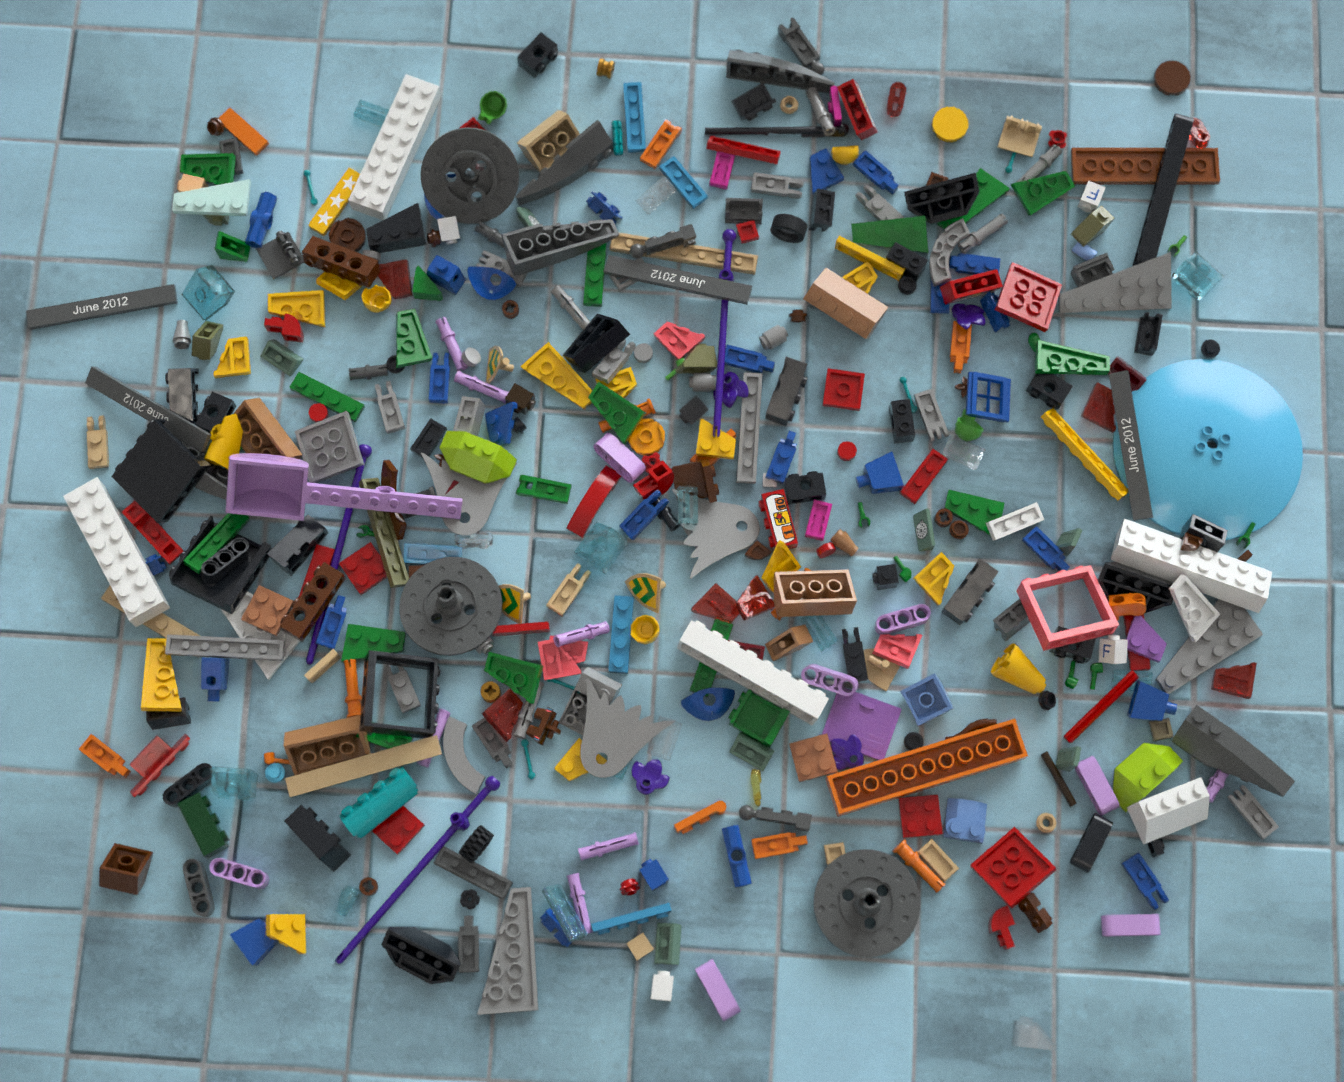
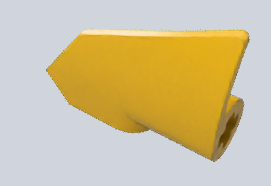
M236 414L225 416L221 424H217L212 428L210 432L212 442L209 444L204 456V460L222 466L227 470L229 467V457L240 452L243 430Z

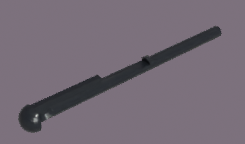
M842 123V126H834L835 132L829 136L824 134L821 126L705 128V135L763 134L768 136V133L801 134V137H844L848 134L849 127L845 123Z

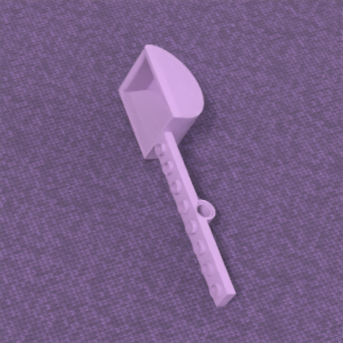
M258 453L233 454L229 457L226 513L304 521L305 503L454 519L461 518V498L395 492V489L389 486H378L375 490L308 483L309 464L300 459Z

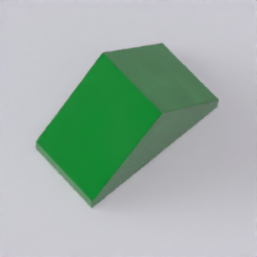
M218 231L214 249L219 258L247 262L250 246L240 239Z
M418 265L415 269L412 291L414 299L442 301V292Z

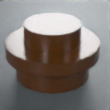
M213 117L207 123V130L211 135L219 136L224 132V125L219 118Z
M430 229V233H427V242L431 244L432 248L441 244L439 230Z
M792 310L789 317L791 322H805L807 313H803V310Z
M957 520L950 525L949 532L953 538L960 540L967 536L969 528L965 522Z

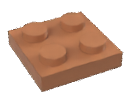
M259 585L241 620L277 637L281 630L280 621L286 613L289 614L291 611L293 600Z
M827 733L789 743L799 782L838 772Z

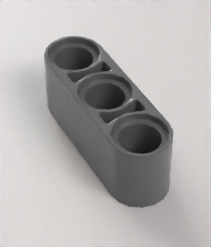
M189 859L183 865V873L192 909L196 915L208 917L214 912L215 906L205 866L196 859ZM197 864V865H198V870H197V872L194 873V874H191V873H190V867H191V865ZM202 883V885H203L202 891L199 892V893H196V892H195V886H196V884ZM203 902H206L208 908L205 912L201 913L199 907Z

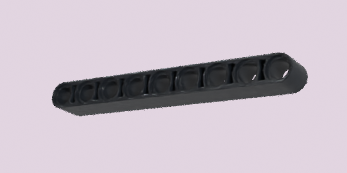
M1175 113L1172 119L1133 266L1157 257L1194 118Z

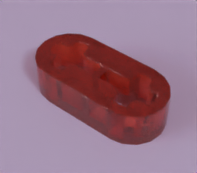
M895 82L890 87L886 111L892 117L899 116L903 110L906 86L901 82ZM896 89H900L899 97L895 96ZM894 102H897L896 110H893Z
M1194 117L1189 138L1195 147L1205 148L1208 146L1211 136L1204 123Z

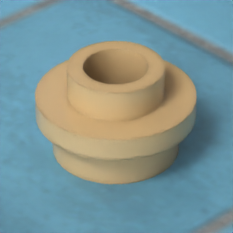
M786 96L781 100L780 108L784 113L792 114L798 109V101L793 96Z
M1042 813L1036 820V826L1043 833L1052 832L1056 827V819L1050 813ZM1043 820L1049 821L1048 827L1043 825Z

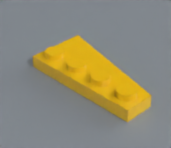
M549 342L520 366L523 370L582 409H585L592 403L588 398L592 389Z
M147 638L141 711L182 712L171 655L165 654L167 640L165 638Z

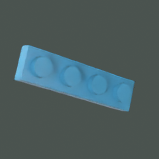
M641 82L623 83L628 153L644 152L646 142Z
M614 596L609 673L628 674L634 597Z
M670 903L592 923L593 932L603 935L609 933L610 928L617 927L618 930L630 927L629 923L637 921V925L649 922L648 918L656 916L657 919L668 917V913L671 912Z

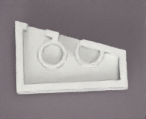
M1181 574L1169 590L1191 641L1196 643L1220 613L1188 577Z

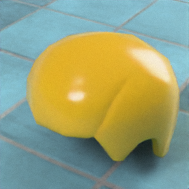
M858 145L832 147L831 149L833 160L841 165L853 163L859 155Z
M374 285L371 289L365 288L361 294L364 306L374 313L386 310L392 302L390 291L385 287Z
M639 616L631 624L630 635L640 644L653 643L659 636V623L652 616Z

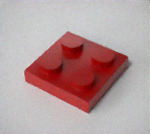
M828 368L822 406L860 411L865 373Z
M371 542L339 563L360 595L387 578L382 558Z
M938 795L898 798L902 838L943 834Z
M403 805L375 827L372 832L399 855L425 825Z

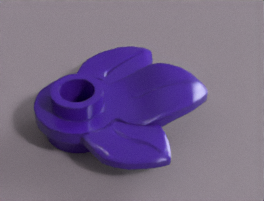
M963 303L953 305L952 316L961 327L969 329L971 324L985 326V317L982 315L985 311L981 307L973 304L965 305Z
M727 372L724 374L722 402L728 408H732L737 396L747 398L749 391L747 384L739 380L737 374ZM715 390L713 391V398H714V400H715Z
M852 734L847 741L840 738L831 740V748L835 754L833 756L838 770H843L847 767L852 769L863 765L862 743L857 736ZM852 756L857 757L855 763H852L850 760Z
M653 759L646 765L638 761L633 764L632 777L637 781L636 788L641 794L648 795L655 789H663L669 782L670 777L661 774L662 764L660 760ZM648 782L650 785L644 786L643 783Z

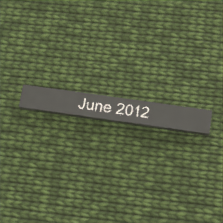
M611 255L608 256L604 268V274L745 305H748L752 291L751 285Z
M174 284L26 310L28 328L33 330L177 304L178 301L176 287Z
M91 366L85 384L149 422L156 419H165L164 426L176 438L200 452H205L211 437L210 433L101 369Z
M1126 370L1111 373L1109 378L1133 520L1153 518L1129 372Z

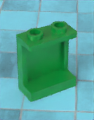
M748 689L747 692L743 691L738 699L740 705L737 710L733 708L728 717L730 719L729 725L770 748L790 711L785 708L781 709L754 694L751 689Z

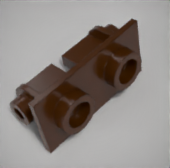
M1033 892L1019 902L1018 906L1029 919L1031 926L1039 934L1049 928L1053 922L1051 921L1052 917H1050L1045 908L1037 909L1041 902Z

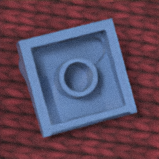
M935 673L900 691L916 720L917 726L954 709L949 696Z
M947 798L943 838L982 844L985 835L987 804L965 799Z

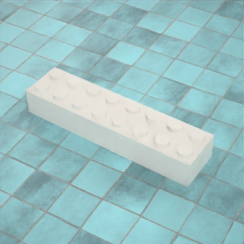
M407 74L405 75L348 201L351 209L380 220L387 219L442 97L440 86Z
M96 477L64 495L63 497L128 620L135 627H138L168 610L170 606L148 565L145 563L146 561L105 485L99 478Z
M1124 519L1116 535L1111 556L1112 561L1173 583L1181 574L1186 575L1201 593L1256 613L1260 612L1267 601L1272 576L1271 571L1202 546L1194 551L1180 550L1182 539Z
M690 621L678 643L677 649L743 687L751 689L752 692L778 707L789 710L791 714L808 724L813 725L817 721L829 698L825 697L826 694L823 691L811 689L805 681L801 679L797 681L791 677L792 675L789 672L774 668L775 665L770 661L760 660L754 652L739 648L740 645L732 640H725L723 635L717 631H709L703 623Z

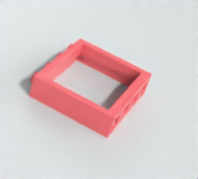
M1091 565L1085 567L1078 566L1068 571L1060 570L1051 575L1043 574L1034 579L1026 578L1021 581L1016 590L1043 651L1111 635L1119 626ZM1083 579L1103 621L1051 634L1032 591Z

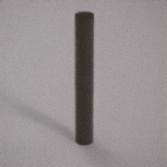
M1048 751L1041 754L1069 806L1077 804Z

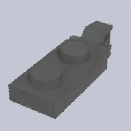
M487 715L473 724L472 728L491 757L496 762L501 760L506 769L513 765L508 757L511 753L510 748L490 717Z
M472 915L464 916V926H460V931H458V958L461 963L459 973L480 972L478 926H474Z

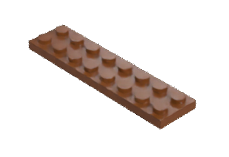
M1072 148V181L1074 184H1087L1088 181L1096 184L1154 185L1164 148ZM1186 148L1176 185H1219L1218 148Z

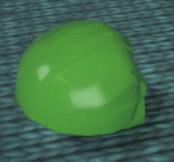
M489 91L484 94L480 101L481 113L478 119L491 124L493 120L502 117L508 106L505 96L498 91Z
M964 409L962 417L957 418L955 423V434L964 441H973L982 435L983 428L975 421V417L966 415V409Z

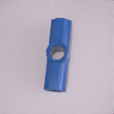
M261 192L256 210H253L250 216V228L245 243L253 248L262 247L266 232L272 226V214L277 202V196L270 192Z
M733 825L722 828L735 888L752 884L739 826ZM734 851L742 854L740 861H734L731 858V854Z

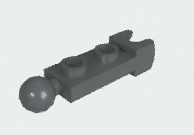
M791 18L790 28H785L783 24H780L778 26V34L788 44L803 67L811 66L810 70L822 75L825 68L822 63L817 62L820 60V55L802 32L797 21Z
M689 224L679 227V231H670L664 236L651 237L645 241L643 246L634 244L630 248V254L634 258H640L645 252L647 255L682 244L683 247L696 244V233L693 225Z
M744 805L739 809V816L745 821L755 818L756 820L795 826V830L806 832L810 830L812 814L798 812L797 815H792L793 812L781 810V813H777L768 807L754 810L749 805Z

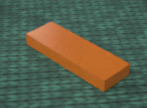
M230 107L219 117L224 128L255 156L269 145V142Z

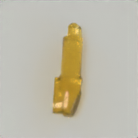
M752 769L751 785L755 805L759 807L761 804L760 769Z

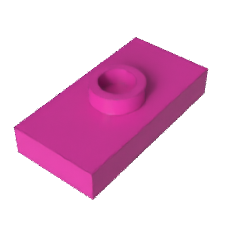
M830 86L828 112L832 113L833 126H841L842 114L837 86Z
M717 151L709 186L727 190L735 155Z
M814 499L805 537L820 541L824 540L832 508L831 503Z

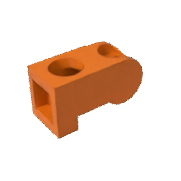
M1143 594L1109 595V605L1117 620H1119V616H1141L1146 612V598Z

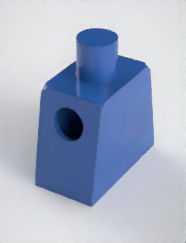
M439 255L435 256L426 272L433 283L455 295L466 281L458 266Z
M889 452L865 464L863 469L865 475L855 477L858 488L869 486L871 494L900 491L904 486L893 452Z
M202 658L201 689H208L207 701L219 702L220 690H227L229 659Z
M1136 680L1127 716L1134 719L1162 721L1164 713L1175 715L1177 704L1168 702V693Z
M257 919L230 934L252 966H257L278 944V940H273L266 936V924L262 919Z

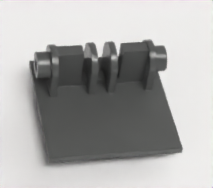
M278 231L275 239L262 245L261 248H256L273 279L304 263L303 255L289 232Z

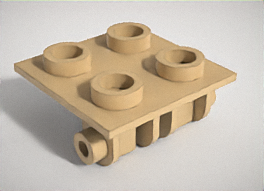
M1007 116L997 148L1033 158L1042 126L1039 123L1028 122L1029 120L1024 121L1023 119L1013 118V116Z

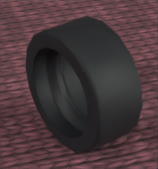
M778 214L773 219L770 231L773 236L782 241L799 243L805 237L807 224L799 217L790 214Z

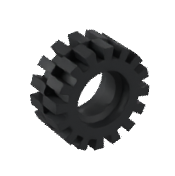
M482 825L478 826L464 842L465 844L462 845L459 854L470 863H473L490 844L494 835Z

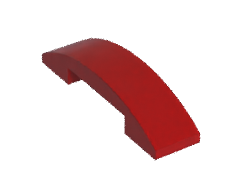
M606 465L584 495L566 529L583 538L593 523L592 520L622 476Z
M135 500L121 512L170 565L180 557L183 549Z

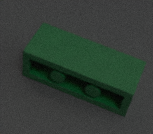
M198 792L178 803L204 857L210 858L229 847L227 843L229 837L225 830L221 831L218 825L221 823L216 813H212L210 809L212 804L207 795L203 796V794Z

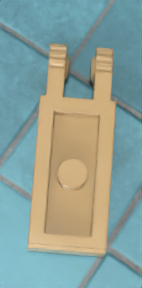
M104 415L99 416L98 419L100 430H94L93 418L87 417L89 469L109 467L108 431L106 430Z
M578 563L570 574H567L546 605V607L562 617L591 575V571L587 570L579 581L574 577L581 569V565Z

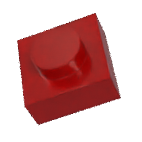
M754 220L736 225L741 244L759 240Z

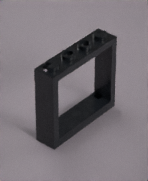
M369 650L364 659L359 731L422 739L431 737L436 733L438 724L435 721V715H437L439 707L438 703H436V696H438L440 689L439 684H437V677L440 676L438 659ZM376 663L427 670L424 729L372 723Z

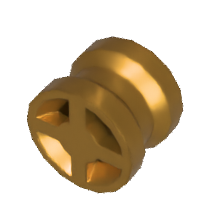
M600 58L596 75L600 77L604 75L611 79L615 68V61L611 60L608 62Z
M489 681L482 685L480 692L484 701L495 703L499 700L501 690L495 682Z

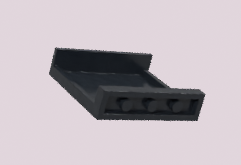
M156 419L149 422L147 430L137 438L135 446L126 453V458L116 466L115 472L111 476L157 523L170 520L211 466L206 460L199 461L164 426L165 419Z
M210 515L208 520L201 524L197 536L194 535L188 549L181 553L177 565L171 568L169 578L171 585L233 614L270 558L267 553L272 548L266 542L260 545L237 534L231 541L236 538L247 540L249 544L248 558L218 582L211 585L205 584L201 579V573L198 574L186 566L183 560L217 525L214 522L213 516ZM207 571L206 573L212 574V573H214V572H213V571Z

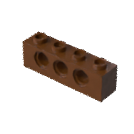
M312 236L302 250L304 263L308 266L316 267L326 273H332L342 279L355 282L360 286L363 285L370 288L380 273L378 260Z
M325 562L315 569L313 579L304 585L302 595L293 601L289 614L286 613L280 621L282 630L301 642L305 640L346 579L343 573ZM327 582L325 588H318L319 583ZM316 598V602L313 605L307 604L308 599ZM305 614V618L302 621H296L297 615Z

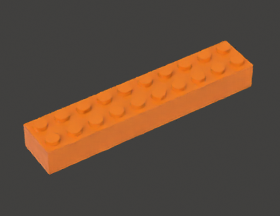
M1012 719L827 776L825 780L837 817L1018 762L1028 757L1016 720Z

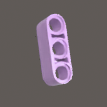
M607 433L593 445L595 452L629 483L635 481L646 471L644 463L611 433Z
M919 604L881 615L875 623V631L879 635L892 634L923 625L928 621L931 611L927 605ZM923 611L926 617L921 619L917 617L916 612ZM898 617H906L907 623H900L898 621ZM879 622H887L889 628L882 629L879 626Z
M810 664L801 672L802 680L806 683L844 696H850L858 689V681L853 676L817 664ZM808 669L815 671V678H810L807 675ZM827 675H831L834 678V684L831 685L826 682L825 678ZM844 682H851L853 690H846Z
M1090 756L1080 761L1075 768L1076 773L1099 815L1102 816L1119 808V802L1097 760Z
M216 858L210 864V872L226 880L256 889H263L269 883L267 873L256 868L222 858ZM220 863L225 865L222 873H218L216 870L217 865ZM242 868L244 875L237 879L235 873L238 869ZM261 874L263 880L260 884L256 885L254 878L256 875Z
M1159 914L1101 916L1103 937L1161 935Z
M713 959L695 969L723 1022L741 1012Z

